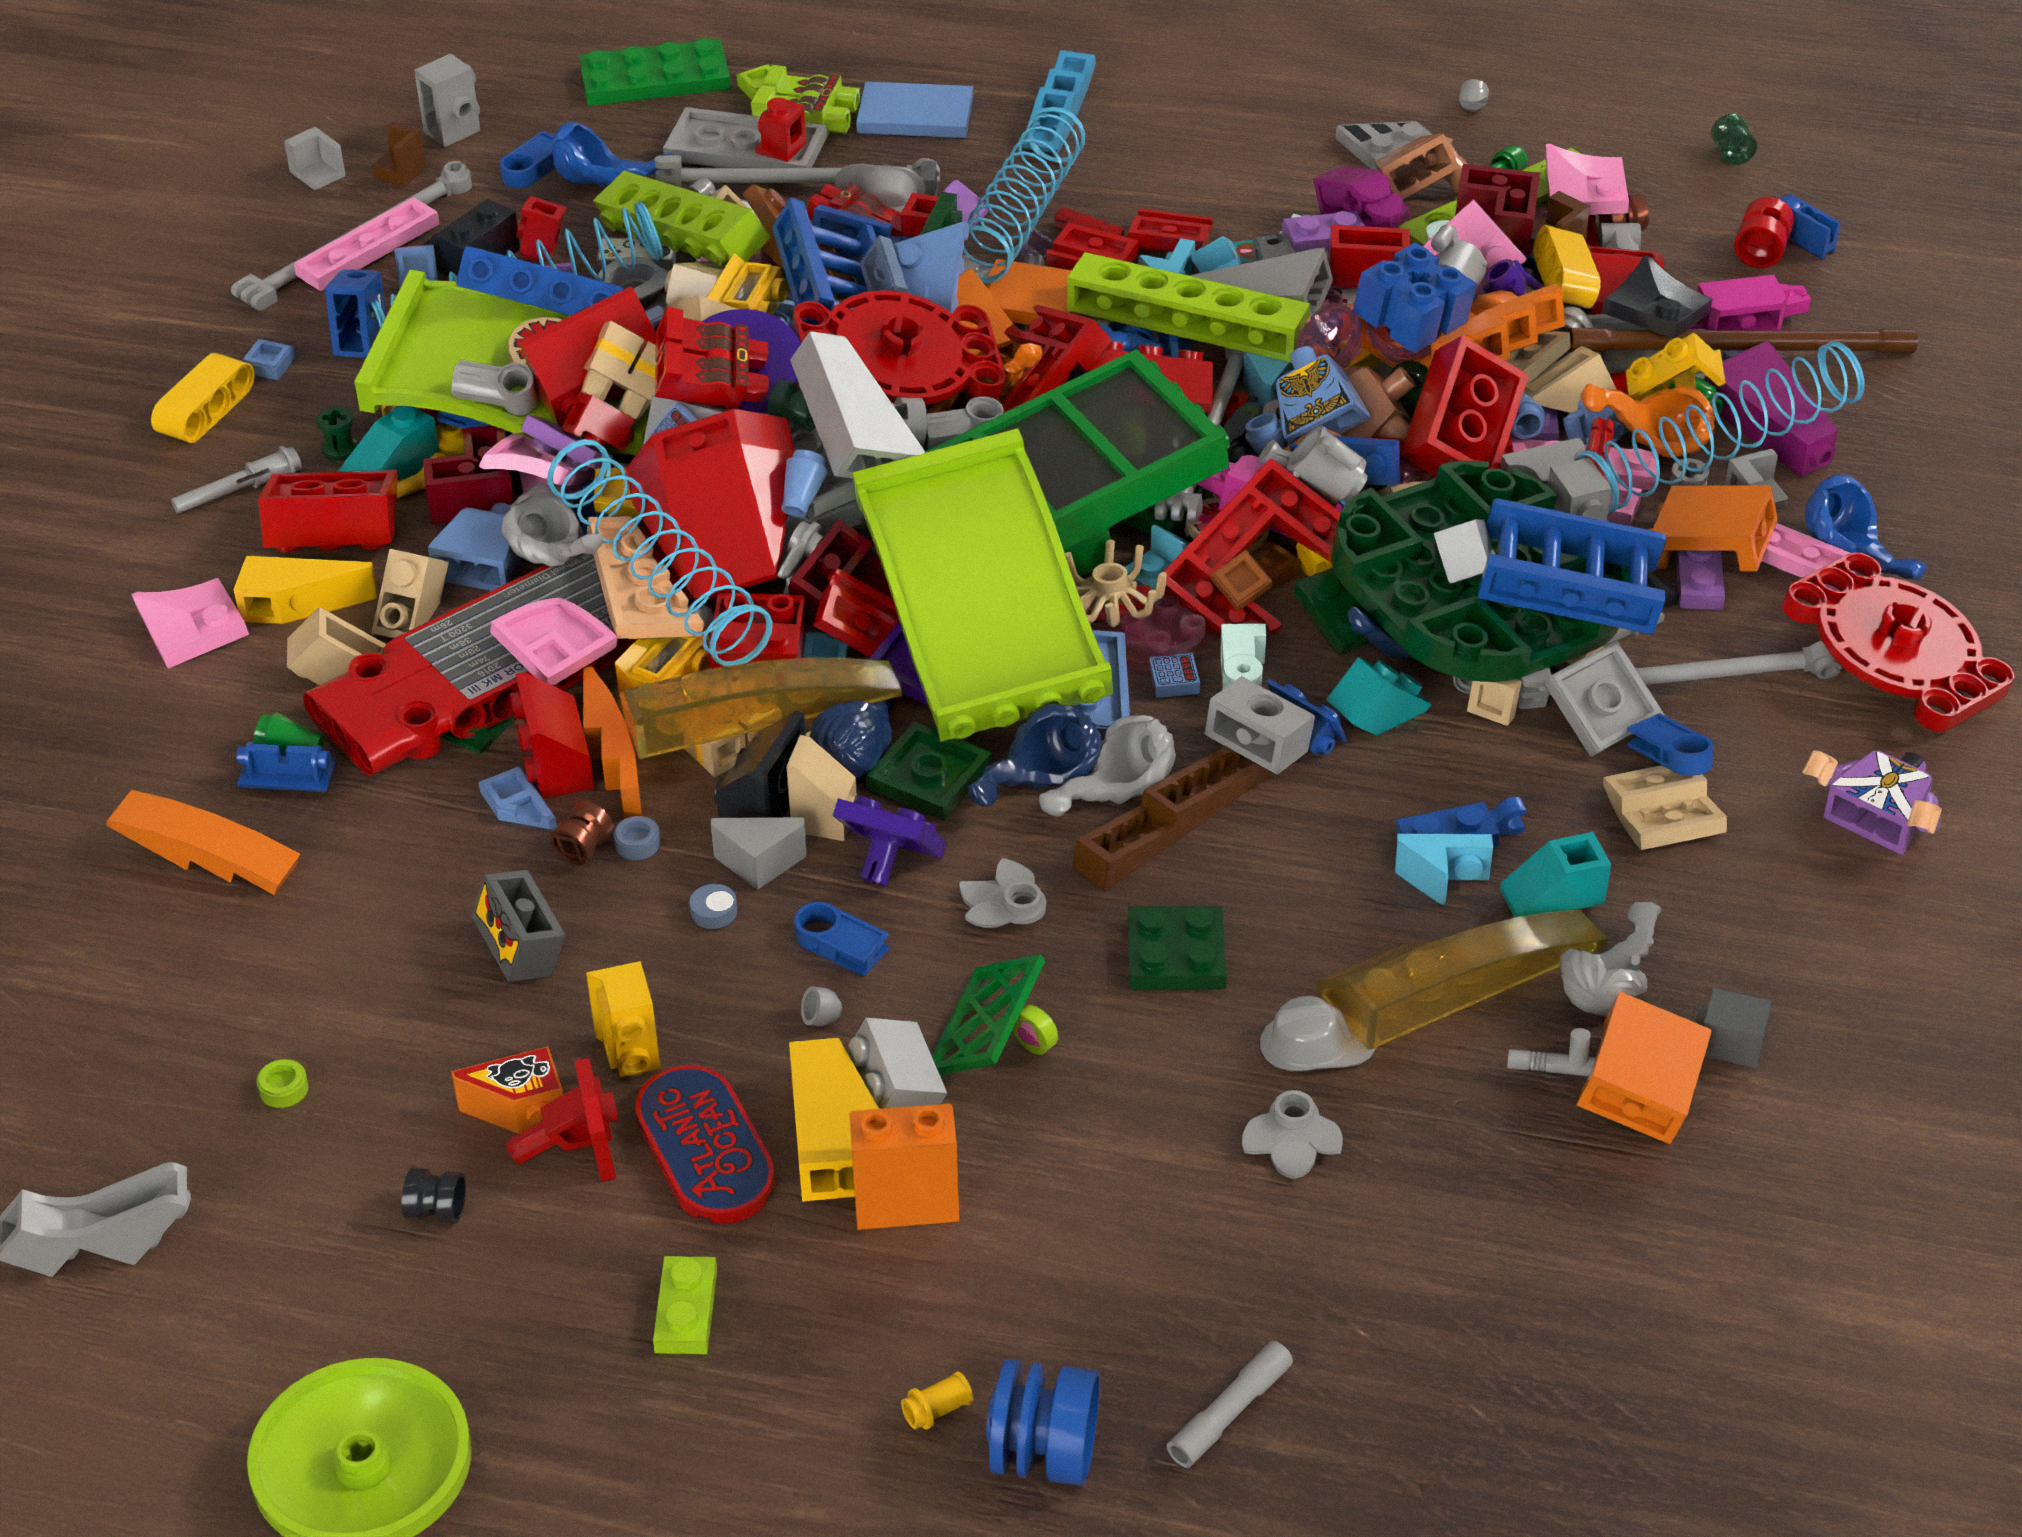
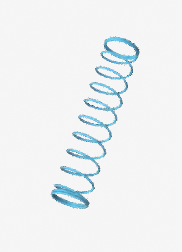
M1049 107L1041 109L1033 116L1026 131L1022 133L1018 143L1013 147L1010 156L1005 159L1002 169L997 171L993 182L989 184L985 195L980 198L976 208L971 212L966 222L970 226L969 233L972 239L981 248L992 253L1007 254L1006 261L996 264L1006 265L1005 269L995 276L988 278L979 277L983 284L997 282L1006 275L1022 245L1025 244L1030 232L1034 229L1085 145V131L1082 123L1073 113L1064 108ZM1058 112L1070 117L1079 128L1081 134L1080 146L1077 134L1069 122L1060 116L1044 113ZM1051 117L1066 124L1074 136L1076 143L1075 153L1071 155L1068 144L1059 133L1043 126L1033 127L1034 122L1040 118ZM1041 129L1059 137L1065 145L1068 157L1060 158L1053 147L1044 141L1034 139L1032 132ZM1028 143L1036 154L1022 151V144ZM1036 143L1042 144L1048 149H1050L1052 153L1055 155V157H1051L1048 154L1042 152L1041 149L1036 145ZM1020 155L1028 167L1014 164V157ZM1024 155L1035 157L1045 165L1048 171H1042L1033 167L1025 159ZM1045 160L1057 162L1060 169L1052 171ZM1067 162V165L1063 168L1062 163ZM1012 168L1014 173L1023 182L1034 187H1042L1044 195L1036 197L1026 184L1017 179L1006 177L1005 170ZM1016 168L1027 170L1036 177L1040 184L1024 179L1017 172ZM1034 171L1041 174H1049L1052 182L1044 184ZM1060 173L1059 178L1055 181L1054 175ZM1004 181L1006 186L1015 195L1027 200H1034L1036 208L1027 210L1020 199L1011 193L997 190V183ZM1008 181L1020 184L1027 189L1031 196H1025L1016 192L1009 185ZM1052 186L1051 191L1047 193L1046 187ZM996 194L998 200L1007 208L1018 213H1025L1027 221L1019 223L1011 212L1001 206L989 204V196ZM1000 194L1009 196L1017 201L1022 209L1008 205L1001 198ZM1044 199L1043 204L1039 206L1037 200ZM988 208L989 212L998 221L1009 226H1017L1019 235L1010 236L995 221L982 218L980 210ZM992 208L1005 212L1014 223L1001 219L993 212ZM977 212V218L972 219L974 214ZM1035 212V217L1031 220L1029 213ZM979 221L981 226H972L971 223ZM984 222L992 223L1001 229L1005 236H1001L997 231L987 227ZM1027 225V230L1022 234L1021 227ZM973 231H983L993 235L1001 242L1005 250L991 249L983 245L976 239ZM1019 238V243L1014 247L1012 240ZM965 246L963 247L964 254L967 255L973 262L978 263L982 266L993 267L994 264L983 263L973 258L967 252Z
M635 202L634 208L644 239L625 207L622 208L631 250V268L623 262L599 220L594 217L593 223L600 249L603 278L601 279L594 272L573 235L566 228L565 238L573 274L577 275L570 239L591 274L599 281L604 282L606 279V260L599 230L619 263L626 270L632 271L635 267V251L629 222L648 253L656 261L663 259V250L657 231L643 202ZM537 239L536 248L540 265L544 266L542 249L551 267L557 269L544 245ZM508 250L507 256L516 259L514 254ZM450 272L449 281H453V279L457 281L456 275ZM391 294V306L396 298L395 294ZM375 299L374 302L371 301V306L381 329L386 317L379 301Z
M1831 341L1819 348L1818 363L1822 379L1831 394L1841 401L1838 406L1829 409L1820 407L1822 400L1821 387L1817 374L1811 364L1804 358L1798 356L1794 358L1791 369L1795 384L1802 396L1812 406L1817 408L1814 415L1807 420L1794 419V397L1786 378L1778 370L1772 368L1767 370L1765 382L1768 394L1776 408L1786 418L1790 419L1787 428L1781 432H1770L1767 430L1768 413L1761 393L1753 383L1746 380L1742 381L1739 387V397L1743 409L1750 420L1760 430L1764 431L1761 439L1754 444H1743L1741 442V424L1733 403L1725 394L1715 393L1712 406L1717 422L1725 434L1737 443L1733 453L1726 457L1714 454V437L1704 412L1698 406L1688 405L1685 416L1690 433L1697 444L1710 455L1707 464L1699 469L1687 466V451L1683 436L1674 421L1663 416L1660 418L1658 427L1660 437L1671 457L1683 467L1680 476L1673 481L1659 478L1660 466L1655 446L1643 430L1636 428L1633 430L1631 439L1633 449L1644 469L1656 479L1653 488L1646 493H1638L1632 490V473L1623 450L1613 441L1609 440L1605 444L1606 461L1596 452L1589 450L1579 454L1577 460L1589 456L1604 471L1612 493V505H1609V514L1616 509L1625 507L1631 498V493L1636 496L1647 497L1654 493L1659 481L1664 484L1674 485L1681 481L1686 469L1691 472L1701 473L1708 469L1713 457L1718 460H1729L1735 457L1740 445L1745 448H1756L1762 444L1767 434L1782 436L1788 433L1793 422L1809 424L1816 419L1820 410L1823 412H1835L1841 409L1844 403L1853 404L1859 401L1864 393L1865 385L1862 367L1850 348L1841 342ZM1832 347H1837L1843 351L1855 370L1858 392L1853 399L1846 398L1848 391L1847 373L1840 356ZM1827 350H1830L1835 355L1841 366L1844 376V396L1833 385L1826 366ZM1799 360L1808 366L1814 377L1818 392V405L1807 397L1796 377L1795 363ZM1772 372L1782 379L1791 400V417L1779 406L1772 394L1768 379L1769 374ZM1745 384L1750 385L1760 399L1764 412L1765 428L1755 421L1747 409L1742 393V387ZM1718 396L1723 397L1733 411L1737 423L1738 440L1728 432L1719 417L1716 408V398ZM1691 408L1696 409L1700 413L1707 426L1711 452L1700 442L1692 428L1689 418V410ZM1664 420L1670 422L1679 436L1683 448L1684 464L1674 455L1667 444L1662 429V422ZM1637 432H1640L1647 439L1652 449L1657 475L1647 467L1641 458L1635 441V434ZM1610 444L1615 446L1624 460L1628 473L1629 487L1620 479L1613 468L1608 453V446ZM1616 480L1628 491L1627 498L1619 505V489Z
M583 439L563 448L552 460L547 480L551 491L562 499L563 504L570 508H578L577 515L580 522L590 525L592 522L585 520L582 516V506L591 503L598 497L608 481L624 480L625 489L623 496L611 502L601 512L596 521L595 533H599V523L604 513L614 504L620 502L616 509L607 517H612L619 510L625 499L632 497L642 498L640 515L629 520L619 530L614 539L606 540L602 537V542L613 543L612 551L615 558L620 561H631L630 570L634 577L639 580L649 579L648 589L651 595L656 598L667 597L666 608L669 614L675 617L685 616L684 626L689 634L693 636L704 635V649L712 655L716 663L723 667H737L748 663L758 656L767 645L772 633L773 622L769 613L760 606L754 605L749 593L741 587L735 586L731 575L722 568H718L709 553L703 549H698L695 539L685 531L680 530L676 519L664 513L658 501L646 495L640 483L628 477L623 466L610 459L606 449L595 440ZM589 445L598 448L602 458L589 460L577 466L565 479L561 492L557 491L553 484V474L560 460L568 452L580 446ZM602 462L598 476L589 486L573 494L564 493L568 480L577 470L590 463ZM611 463L620 469L623 476L609 477ZM628 481L637 486L640 493L626 495ZM603 483L600 490L590 500L584 502L587 495ZM582 497L579 504H571L566 501V499L574 500ZM645 498L655 504L658 511L644 513L646 506ZM650 515L659 516L660 524L657 534L647 538L636 549L632 557L624 558L618 555L616 550L617 541L621 540L623 536H619L629 524L637 520L633 527L625 534L631 533L642 517ZM663 516L673 523L676 530L661 531ZM677 534L675 552L662 559L655 566L651 575L641 576L635 572L633 567L635 559L643 556L650 550L660 535ZM681 535L688 538L694 548L678 550L681 543ZM653 539L651 544L642 553L638 554L640 549ZM689 551L695 552L693 570L681 577L668 594H658L653 591L651 585L653 576L662 573L670 566L677 554ZM699 553L709 559L712 567L696 569ZM670 558V560L668 561V563H667L663 568H661L658 572H656L657 569H658L667 559ZM712 570L713 581L710 590L693 602L688 612H674L670 606L671 595L685 587L694 573ZM717 571L726 576L731 585L714 588L717 580ZM685 578H687V580H686L679 588H677V589L675 590V588H676ZM731 589L732 598L727 611L714 619L707 630L702 632L691 630L688 625L689 615L697 611L707 601L711 593L718 590ZM735 590L745 595L749 604L732 607L735 599ZM750 611L748 626L741 637L730 647L716 651L717 639L726 625L740 614ZM754 612H760L764 615L766 631L761 642L752 652L735 661H723L718 658L717 654H723L733 649L743 640L750 629ZM714 630V633L710 639L709 649L706 642L707 636L709 632Z

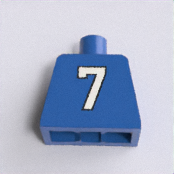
M341 270L325 287L333 356L366 358L380 331L371 301L374 302L375 299L379 301L386 317L382 275L379 271Z

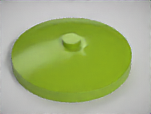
M362 1358L339 1362L316 1370L283 1391L267 1408L256 1425L248 1449L247 1467L252 1492L260 1512L267 1522L283 1537H414L439 1519L458 1496L469 1471L472 1447L469 1427L462 1405L454 1392L442 1380L421 1367L400 1360Z

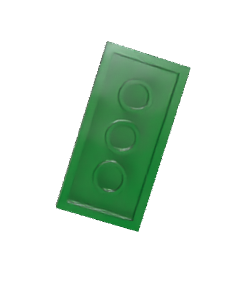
M702 38L695 42L686 43L666 42L660 46L642 48L631 46L624 50L607 52L596 50L589 54L579 55L587 106L731 89L730 75L721 39Z

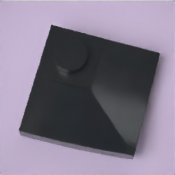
M1645 255L1628 278L1605 298L1602 313L1674 339L1710 313L1713 298L1698 293L1677 281L1665 272L1651 257Z

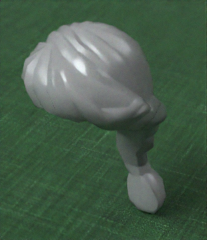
M537 492L518 497L515 505H510L509 511L505 513L503 518L502 534L508 540L511 549L516 555L532 563H543L548 566L564 565L566 562L576 559L580 554H594L602 545V534L593 533L580 537L579 521L572 508L564 505L561 500L549 494Z
M1126 716L1117 719L1106 730L1104 740L1101 742L1100 757L1092 767V773L1087 776L1071 778L1061 787L1040 794L1038 800L1042 811L1056 817H1061L1071 808V800L1082 799L1100 802L1110 800L1116 804H1121L1131 798L1143 796L1144 789L1165 779L1172 770L1176 757L1173 734L1167 731L1166 726L1162 725L1159 719H1154L1151 716Z
M1635 902L1628 910V920L1634 928V933L1629 935L1626 941L1618 943L1609 951L1602 954H1591L1583 950L1569 949L1561 954V978L1564 991L1573 1005L1584 1012L1606 1016L1619 991L1634 998L1647 992V978L1638 965L1641 958L1648 955L1649 947L1654 944L1652 936L1654 935V925L1657 917L1661 913L1659 905L1653 902Z

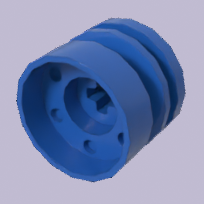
M1005 1359L999 1380L993 1388L988 1410L986 1439L989 1446L990 1472L992 1474L1005 1475L1008 1472L1013 1451H1016L1017 1475L1021 1478H1027L1033 1468L1036 1454L1045 1455V1469L1049 1482L1084 1486L1089 1474L1096 1434L1100 1395L1099 1370L1063 1366L1058 1374L1054 1389L1045 1388L1043 1363L1033 1362L1031 1364L1026 1385H1022L1021 1360Z

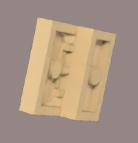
M1660 765L1603 777V786L1615 813L1626 832L1640 850L1727 832V816L1707 796V779L1702 774L1681 775Z

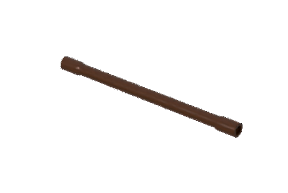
M1569 328L1567 330L1570 333L1571 348L1568 352H1573L1581 346L1594 352H1605L1608 350H1663L1666 344L1673 339L1651 330H1607L1605 328ZM1879 329L1877 331L1685 330L1676 337L1683 339L1694 332L1714 351L1718 349L1720 351H1746L1765 341L1769 342L1776 351H1819L1822 345L1831 341L1841 342L1850 348L1851 351H1877L1879 353H1914L1918 347V334L1915 329ZM1832 347L1835 351H1841L1837 347Z

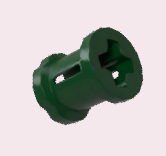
M328 407L319 412L316 417L317 427L322 430L324 441L321 444L322 454L325 458L333 461L347 460L358 445V440L352 436L351 426L354 423L353 413L346 407Z

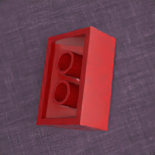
M632 286L519 341L528 368L532 371L538 396L560 427L565 422L579 392L582 393L584 379L588 373L584 366L596 346L599 333L605 322L612 321L645 339L644 342L649 341L656 345V333ZM612 384L604 402L609 403L617 400L624 395L625 390Z
M1463 335L1435 350L1400 456L1435 476L1439 465L1457 461L1489 462L1488 469H1499L1529 375Z
M1111 341L1089 371L1129 352L1122 351L1123 343ZM1139 345L1138 351L1149 361H1155L1162 374L1170 382H1176L1182 389L1183 394L1193 404L1198 403L1204 412H1211L1213 362L1203 361V352L1179 350L1177 358L1162 356V347ZM1138 387L1112 399V401L1156 406Z
M397 470L271 474L258 498L263 548L276 547L278 552H294L300 550L303 546H318V549L322 551H335L343 548L344 545H360L362 549L375 550L385 547L386 544H391L396 532Z

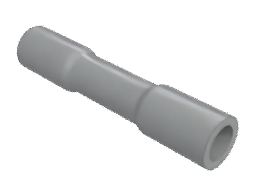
M1270 1341L1204 1411L1197 1413L1167 1443V1450L1172 1459L1182 1467L1190 1468L1221 1437L1223 1430L1257 1396L1264 1394L1293 1364L1290 1352L1279 1342Z

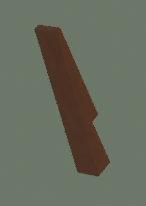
M1225 746L1144 789L1141 805L1076 839L1072 868L1105 892L1273 772Z

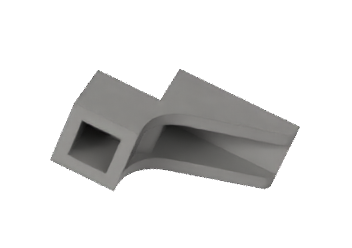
M172 1162L164 1163L93 1193L77 1197H51L22 1189L0 1215V1261L53 1277L67 1260L74 1259L79 1250L83 1249L134 1266L149 1248L153 1249L158 1245L163 1233L175 1219H181L186 1213L191 1199V1193L187 1189V1167Z

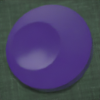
M752 309L723 311L702 321L706 323L724 322L730 324L733 328L736 323L747 325L748 338L768 342V358L764 369L748 368V372L769 376L768 392L762 403L742 400L738 410L764 413L780 406L794 394L799 386V382L790 359L801 345V342L792 328L784 321L769 313Z

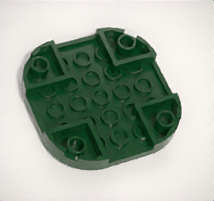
M1457 461L1439 465L1435 479L1384 496H1380L1373 488H1369L1350 499L1340 513L1331 544L1330 557L1333 570L1346 590L1407 653L1436 671L1470 681L1501 682L1514 680L1596 650L1608 643L1619 630L1618 627L1479 599L1478 587L1482 574L1455 583L1448 581L1434 533L1475 519L1485 520L1486 523L1492 502L1496 498L1557 511L1554 508V504L1558 494L1531 475L1514 468L1511 474L1501 469H1488L1489 462ZM1490 538L1495 555H1498L1499 540ZM1517 544L1516 559L1542 564L1543 549ZM1561 553L1560 568L1585 573L1586 558ZM1604 562L1603 577L1629 583V570L1624 565Z

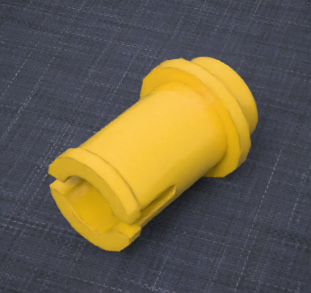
M957 1371L950 1377L921 1391L917 1388L909 1390L907 1398L901 1400V1408L905 1419L913 1429L922 1427L927 1430L934 1426L935 1419L961 1406L971 1404L973 1402V1393L965 1376Z

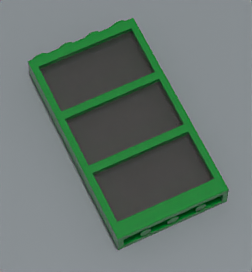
M1135 349L925 451L927 453L1019 428L1025 452L1036 474L1063 550L1095 535V533L1107 527L1109 528L1228 468L1227 449L1230 447V440L1224 428L1212 423L1198 403L1193 404L1183 394L1182 389L1176 382H1170L1162 374L1155 361H1149Z

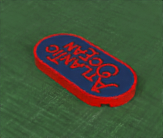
M685 1065L661 1071L643 1085L638 1093L635 1105L638 1127L680 1207L687 1214L699 1219L700 1215L711 1218V1223L718 1224L740 1222L758 1213L768 1202L767 1196L771 1193V1190L773 1191L775 1184L774 1165L770 1154L730 1083L721 1074L709 1068Z

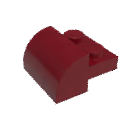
M840 519L835 522L788 584L789 595H805V617L812 623H814L823 591L828 586V575L836 568L848 573L886 596L892 597L880 558L871 551L874 543Z

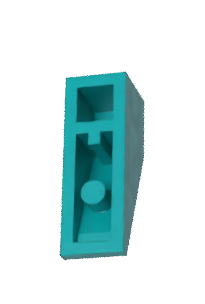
M396 407L375 421L337 472L397 470L398 481L412 476L423 467V459H429L436 452H440L434 417L416 407Z

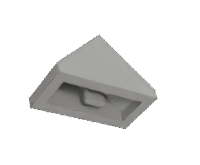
M804 817L711 818L714 857L757 890L806 857L807 846Z

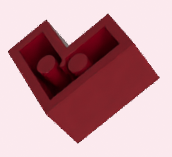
M1463 164L1455 215L1474 199L1521 253L1528 257L1541 173Z
M493 425L462 428L465 454L423 459L425 488L431 524L450 523L465 508L490 512L496 503H505L509 506L514 503L510 470L483 469L479 467L484 454L499 441L506 438L504 429Z

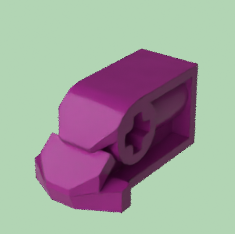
M1340 166L1313 178L1321 215L1340 211H1357L1364 226L1386 228L1398 227L1411 217L1409 205L1403 203V200L1396 192L1392 193L1390 181L1381 171Z

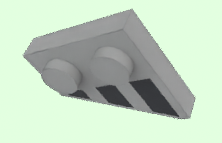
M1417 121L1336 126V140L1373 170H1378L1374 163L1378 159L1420 136L1433 135Z

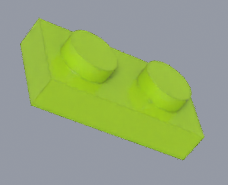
M664 1256L653 1337L655 1353H708L717 1277L716 1257Z

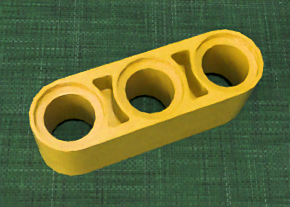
M1543 225L1534 241L1533 256L1544 286L1555 284L1562 288L1563 303L1590 309L1596 302L1599 294L1600 276L1583 235Z
M219 353L209 354L157 402L151 416L153 429L170 437L188 443H195L248 394L255 377L253 366L247 362Z

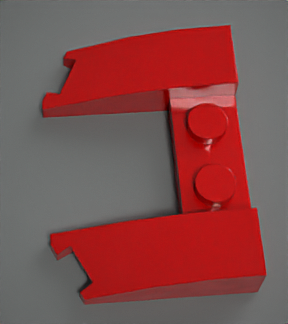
M1038 304L1035 305L1033 309L1039 317H1036L1030 323L1029 329L1022 331L1012 324L1004 332L1010 340L1020 345L1027 343L1040 345L1042 357L1037 364L1026 370L1001 403L1003 405V413L1065 384L1074 367L1088 372L1111 343L1112 339L1094 319ZM958 396L951 407L954 410L966 409V405L970 400ZM1039 435L1024 442V449L1026 453L1037 440Z
M1270 458L1163 571L1167 573L1164 596L1219 635H1221V624H1265L1270 635L1277 633L1282 629L1280 621L1254 601L1237 611L1212 582L1211 574L1244 550L1247 551L1271 524L1306 548L1331 562V544L1341 512Z

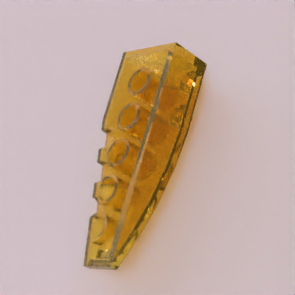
M795 658L758 661L693 672L675 678L624 689L617 696L638 757L643 759L762 730L795 711L804 713V719L816 717L824 712L826 708L838 703L843 704L848 701L874 703L902 696V691L889 661L854 658Z
M1580 909L1539 913L1491 923L1441 938L1396 946L1317 980L1315 988L1330 1005L1342 1012L1347 1026L1365 1047L1371 1050L1560 967V956L1569 949L1583 950L1591 953L1607 946L1608 939Z

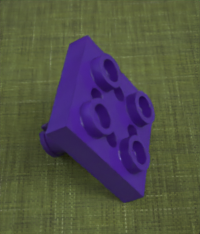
M855 796L853 802L838 798L832 816L856 835L872 839L862 872L859 874L860 879L872 884L878 882L879 886L887 887L899 848L942 859L947 841L935 832L936 826L934 824L924 821V815L904 808H898L897 813L893 814L881 809V803L862 796Z

